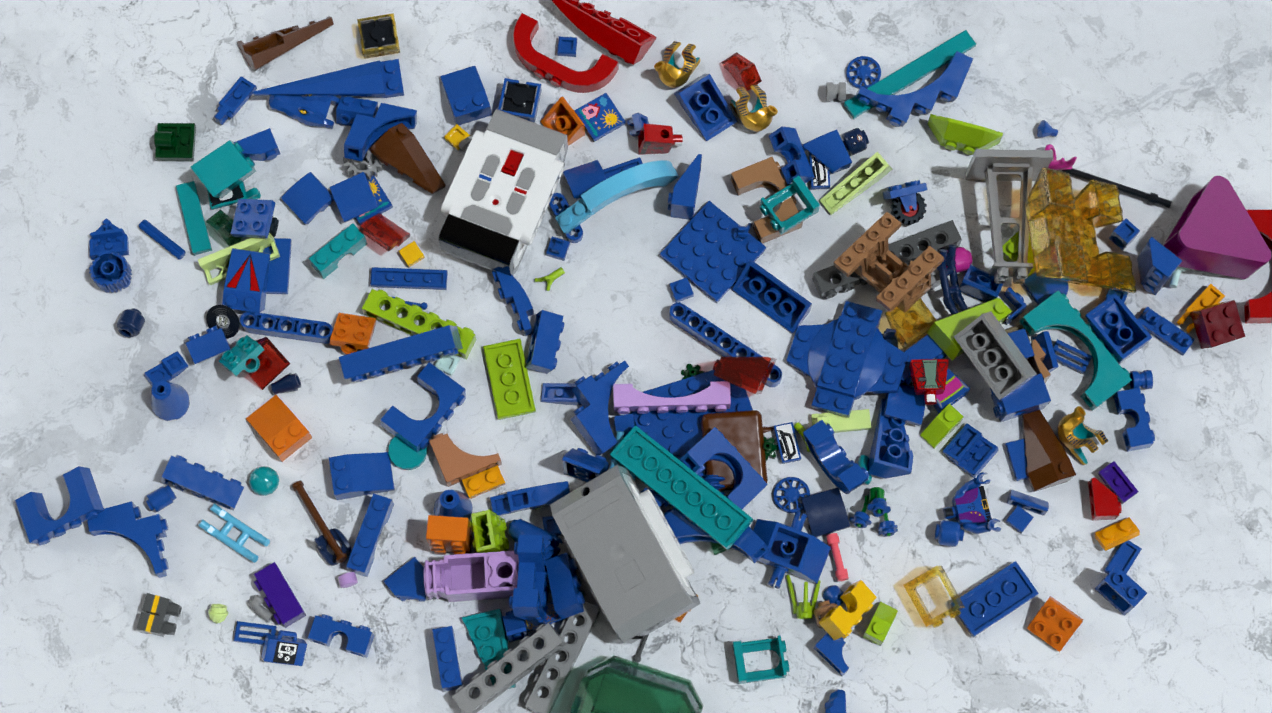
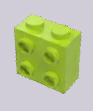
M490 509L471 514L472 521H470V527L472 532H474L473 547L478 553L508 551L507 549L510 546L508 539L505 537V530L507 529L505 520Z

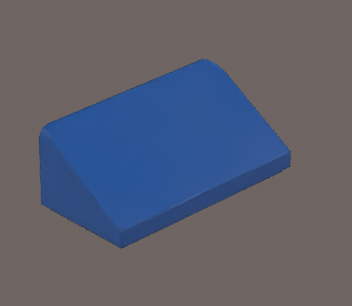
M1011 490L1007 501L1008 504L1020 506L1023 509L1040 515H1045L1049 509L1047 501L1015 490Z

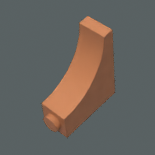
M437 434L429 441L448 487L482 471L502 465L498 453L489 456H476L466 453L451 441L448 434Z

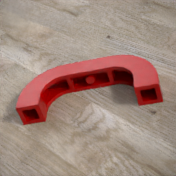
M522 13L516 22L514 45L520 62L538 78H545L556 87L561 86L577 93L593 92L606 86L619 70L618 61L604 54L601 55L596 65L587 71L572 70L537 52L533 48L531 42L539 29L537 20Z

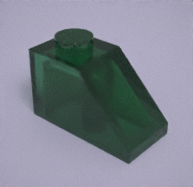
M219 210L206 220L207 224L228 246L239 243L243 238L231 235L233 219L222 210Z

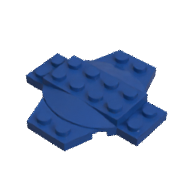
M846 301L842 314L838 319L823 325H800L797 327L787 357V363L811 377L817 388L811 405L812 408L849 418L854 401L861 398L865 393H898L909 355L884 340L878 329L883 310Z

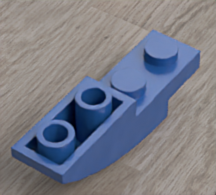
M495 267L496 272L492 271L494 281H499L501 287L498 288L500 298L505 299L506 304L511 303L514 314L518 313L520 319L517 320L519 330L524 331L525 336L531 335L532 328L528 316L534 315V311L525 290L504 267Z
M568 481L507 492V494L490 497L492 510L497 515L502 516L528 509L550 506V504L569 494L570 488Z

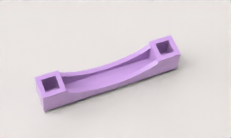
M730 381L710 382L708 388L698 393L675 398L648 395L633 388V384H613L614 412H618V414H628L630 411H637L639 414H646L649 411L667 413L668 410H676L678 413H685L688 410L706 412L707 409L724 412L730 409L731 405Z

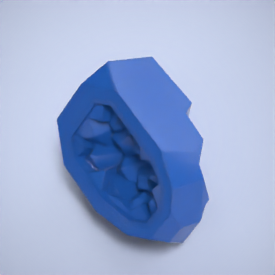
M836 690L830 694L829 700L825 703V713H846V694L844 690Z

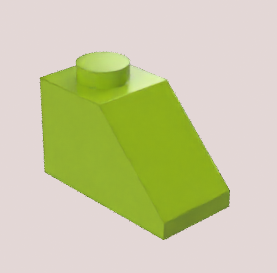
M949 404L935 417L920 436L935 449L961 423L964 416Z
M880 601L863 637L881 646L898 610Z

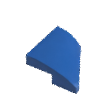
M837 130L803 144V149L816 157L815 160L824 164L826 169L832 174L847 169L852 164V160Z

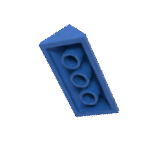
M751 259L732 288L733 291L791 333L796 331L797 327L800 326L811 311V302Z

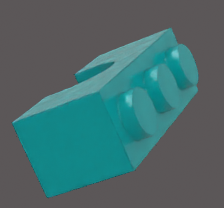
M352 223L309 258L310 263L320 276L325 279L338 268L339 261L349 253L355 255L366 246V238Z

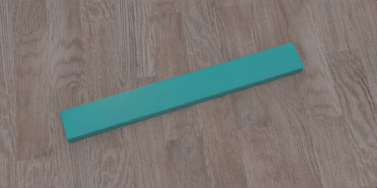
M967 30L867 89L877 94L895 95L949 63L956 51L964 54L976 47V43ZM855 96L844 102V106L853 119L875 106L862 104Z

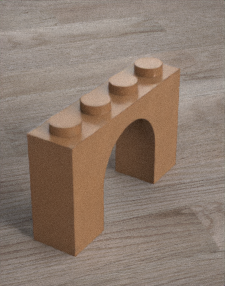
M773 157L731 173L730 180L738 196L756 188H768L777 193L789 186L785 178H782L780 174L781 167L779 163L775 162ZM794 195L783 201L778 211L775 212L780 221H785L801 211L797 210L795 205L797 202ZM767 216L754 221L753 229L758 240L763 244L802 228L803 222L781 235L778 230L775 231L772 228L771 220Z

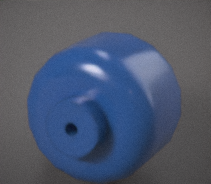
M832 585L824 591L823 598L825 601L829 600L830 604L835 603L839 606L843 603L840 597L844 592L838 586Z

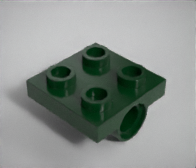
M158 123L157 131L154 134L155 159L159 161H194L195 123Z

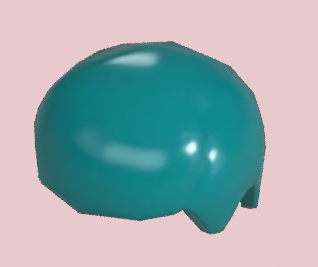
M258 467L250 474V488L261 496L272 494L278 488L279 476L270 467Z

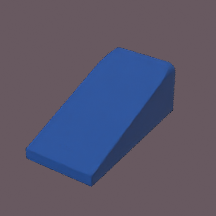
M543 383L541 402L582 405L571 390L576 386L575 383Z

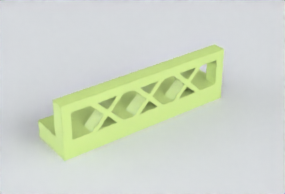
M269 233L268 238L246 239L200 258L198 262L200 267L205 270L208 283L213 285L226 279L227 273L225 272L228 271L232 248L263 252L266 247L272 246L274 253L270 254V261L280 257L274 237ZM216 268L221 269L219 276L212 278L210 271Z

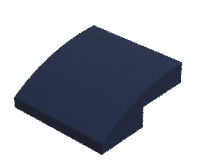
M839 487L801 498L811 535L816 538L850 527Z

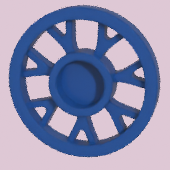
M857 57L847 67V79L855 88L859 89L862 86L867 89L879 82L881 77L880 65L871 57ZM862 60H867V65H862ZM856 62L859 67L855 68L852 65ZM874 64L876 68L870 69L869 66ZM856 71L855 76H850L849 72ZM871 73H876V74H878V77H877V78L872 77V76H871ZM857 78L862 80L860 85L855 83ZM870 79L872 84L866 85L865 80Z
M787 477L776 485L773 495L774 501L784 512H800L804 508L798 502L799 497L810 496V490L803 480L796 477ZM793 481L799 482L797 488L792 487ZM787 482L790 487L785 489L782 484ZM805 488L807 493L800 494L799 490ZM777 490L784 491V496H777ZM783 499L788 502L784 507L780 504ZM790 503H796L797 509H791Z

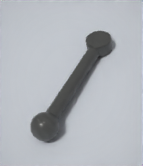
M654 626L646 630L639 651L634 656V661L637 663L641 661L642 651Z

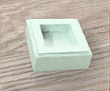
M440 355V359L437 360L435 367L452 376L460 361V357Z

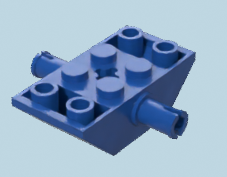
M796 511L790 527L775 521L757 519L753 531L765 542L769 549L758 561L774 568L768 585L773 587L777 579L774 588L780 589L785 573H790L816 584L819 581L831 547L815 536L801 531L807 515L804 513L801 519L798 520L801 512ZM787 546L791 547L790 551L792 552L787 553L784 549H786Z

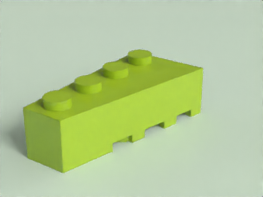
M1000 298L934 322L927 334L953 361L964 353V350L954 338L955 335L984 313L991 311L999 323L1002 324L1012 311Z

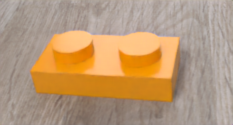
M498 465L462 480L470 499L505 485Z
M1128 517L1096 532L1095 538L1102 548L1107 551L1139 536L1140 530Z

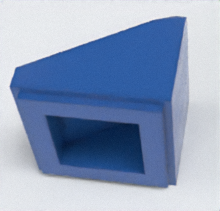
M633 414L614 416L616 432L623 431L625 437L635 426Z

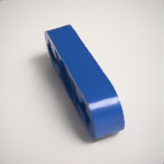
M554 193L549 203V207L555 217L570 207L564 195L560 193ZM555 199L561 201L562 210L559 211L558 205L554 204ZM580 225L574 228V231L578 232L577 237L574 235L570 236L571 231L568 234L564 233L569 242L578 243L582 240L583 230Z

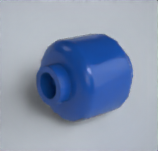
M942 520L940 524H936L934 539H937L939 545L956 547L959 541H963L964 530L961 529L959 522Z

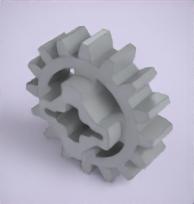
M370 148L363 162L353 160L352 163V159L343 157L344 168L349 176L365 172L366 177L371 180V175L377 177V170H383L382 165L384 164L370 151Z

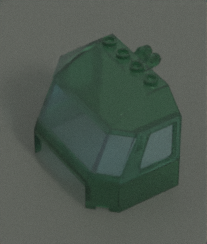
M613 655L588 668L580 681L570 713H702L704 705L691 680Z

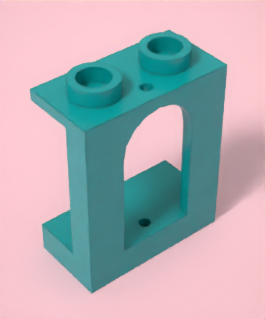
M798 175L789 186L766 200L762 197L759 207L763 215H767L771 220L772 228L775 231L778 230L782 235L818 213L820 204ZM797 193L807 208L785 221H780L772 209Z
M781 635L772 639L743 643L741 641L733 642L738 684L786 678V672H790L789 662L784 660L783 653L786 652L785 640L781 641ZM772 650L778 654L780 660L776 668L746 673L743 653Z

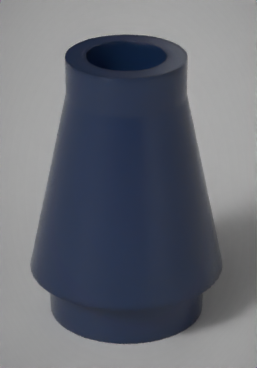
M289 373L277 382L272 383L271 388L275 395L293 392L301 388V382L297 373Z

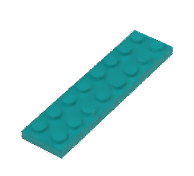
M636 425L610 453L612 458L727 550L730 549L754 521L752 517Z

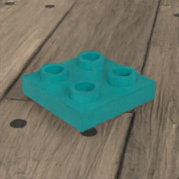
M246 335L240 338L231 350L226 351L219 362L235 376L242 370L253 373L260 366V361L257 357L265 349ZM251 358V362L245 365L246 361Z

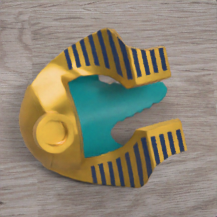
M674 41L665 49L664 61H659L654 65L660 80L666 86L676 88L688 81L690 75L700 63V58H695L692 55L693 50L696 48L694 44H688L683 49L684 65L681 69L677 67L674 60V52L681 45L677 41Z
M756 84L750 86L757 95V101L754 109L749 112L747 103L750 99V94L744 87H739L736 91L740 99L737 102L730 100V106L747 129L755 132L766 129L772 122L773 116L778 113V110L772 105L767 106L766 93Z
M1078 406L1074 409L1073 413L1064 416L1060 420L1057 427L1058 437L1082 465H1087V459L1080 447L1085 446L1091 453H1094L1099 448L1090 439L1091 437H1097L1102 445L1109 440L1102 430H1094L1084 424L1086 413L1082 407Z

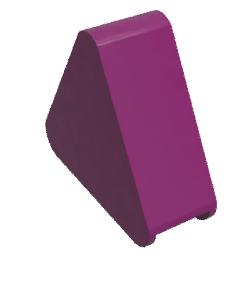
M1214 176L1192 196L1163 245L1182 260L1178 267L1241 279L1249 278L1265 265L1272 256L1270 249L1231 183L1223 176Z

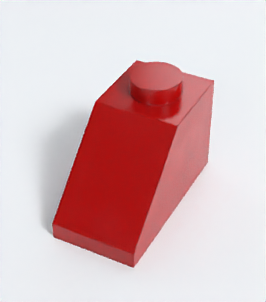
M1091 478L1088 482L1092 521L1116 519L1122 511L1121 502H1118L1117 495L1096 478Z

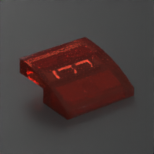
M382 214L371 217L359 228L362 234L387 251L392 250L396 245L400 246L410 237V233Z

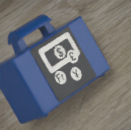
M280 630L278 636L266 634L261 655L264 662L303 666L307 643L305 640L297 638L296 632Z

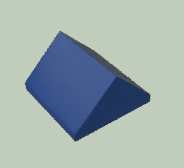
M970 265L960 285V291L986 303L997 299L1003 283H994V276H989L988 272Z

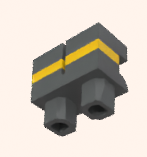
M147 593L142 611L145 613L141 612L136 630L140 633L155 634L164 637V634L174 635L177 624L168 622L170 615L179 617L182 607L168 598Z

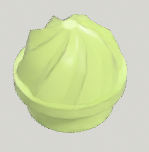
M212 604L211 609L208 610L210 619L214 623L223 622L228 615L227 606Z

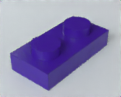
M1115 461L1098 472V475L1108 488L1117 495V499L1121 504L1139 492Z

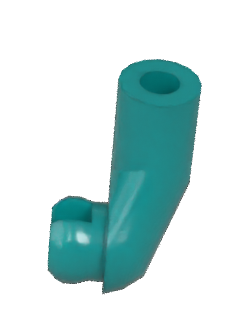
M861 455L858 465L867 470L869 457ZM869 475L868 481L864 483L865 485L870 484L871 475Z

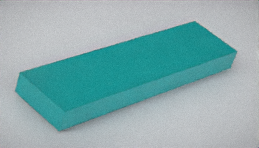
M195 181L176 185L193 255L212 251Z

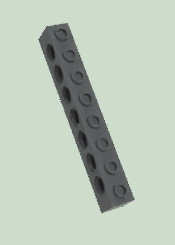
M951 220L888 244L894 255L909 266L910 261H914L924 252L918 248L919 245H924L926 248L931 246L939 253L940 249L948 251L949 245L959 247L962 239L954 221ZM935 239H942L944 243L938 244ZM907 252L910 256L903 257L900 253ZM834 265L814 272L812 277L821 299L825 297L827 299L832 298L843 290L848 292L859 284H869L859 275L857 277H847ZM837 278L840 283L834 284L831 282V279Z

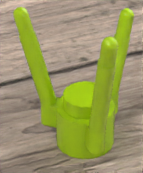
M786 575L793 604V614H797V619H812L821 581L819 580L816 584L812 604L808 602V582H804L803 602H799V606H797L790 575Z

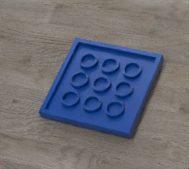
M708 201L660 253V257L684 277L688 278L690 282L713 301L718 303L737 282L749 260L751 259L755 262L766 250V246L749 232L748 238L737 237L740 225L711 201Z

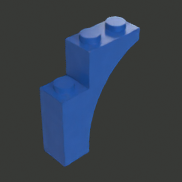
M381 103L375 118L356 114L344 143V158L363 162L369 148L388 129L400 123H403L408 129H415L417 110Z

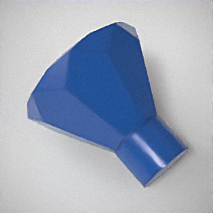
M1045 120L1040 122L1037 129L1038 138L1049 135L1057 136V129L1052 128Z

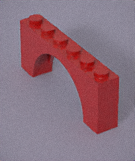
M1247 210L1268 248L1272 251V210ZM1272 292L1261 298L1249 299L1244 304L1245 324L1272 323Z

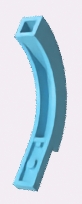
M666 160L652 161L634 166L613 175L583 193L581 199L556 216L555 219L563 233L568 234L615 200L644 188L653 186L666 187L677 179L679 175L672 163Z

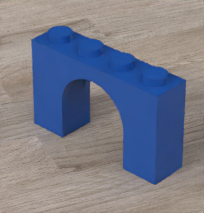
M430 362L419 373L417 381L438 399L439 407L436 413L426 420H414L392 405L380 420L383 428L417 453L420 449L424 450L428 446L431 436L439 433L442 423L445 420L448 421L453 416V410L457 405L461 406L466 399V389Z
M716 427L679 459L694 472L710 460L721 461L727 464L733 473L734 487L726 497L740 509H743L768 485L763 477L753 469L750 463L742 457Z
M78 466L63 474L70 494V505L65 515L58 520H54L50 516L42 493L29 492L15 500L30 543L45 545L50 542L51 538L66 534L67 530L80 527L82 522L95 519L99 513L105 511L90 468Z

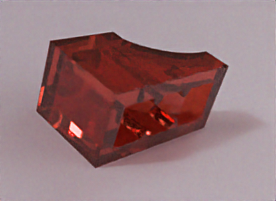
M737 52L722 62L724 68L734 77L738 86L744 87L746 91L751 90V85L762 82L755 64Z

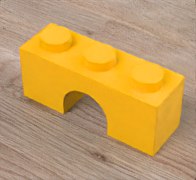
M862 580L851 584L840 597L846 604L847 612L839 605L832 608L819 621V624L833 640L841 637L844 639L850 635L853 625H857L863 619L862 614L868 612L873 607L872 602L877 597Z

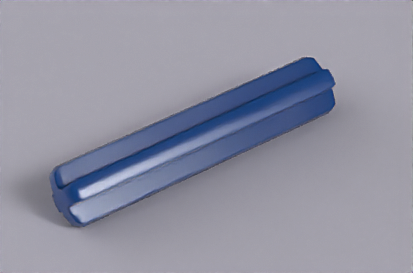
M145 219L142 220L139 224L142 231L176 258L182 259L185 256L186 252L150 222Z

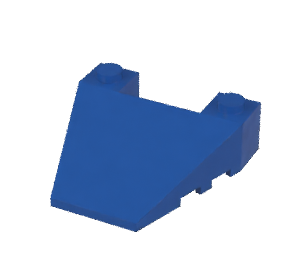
M519 535L518 542L514 544V554H518L519 559L517 588H514L513 596L509 598V607L513 608L515 617L537 625L546 624L549 589L547 572H545L544 567L546 566V559H544L545 544L543 535Z

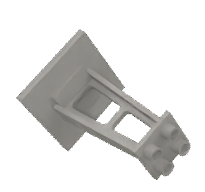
M976 149L965 172V180H985L994 259L989 276H994V283L1002 284L1006 282V278L1013 277L1014 284H1023L1033 268V263H1027L1032 181L1041 180L1053 159V150ZM997 181H1021L1019 217L1004 218L1000 216ZM1002 224H1016L1019 226L1018 260L1016 262H1006L1003 259Z

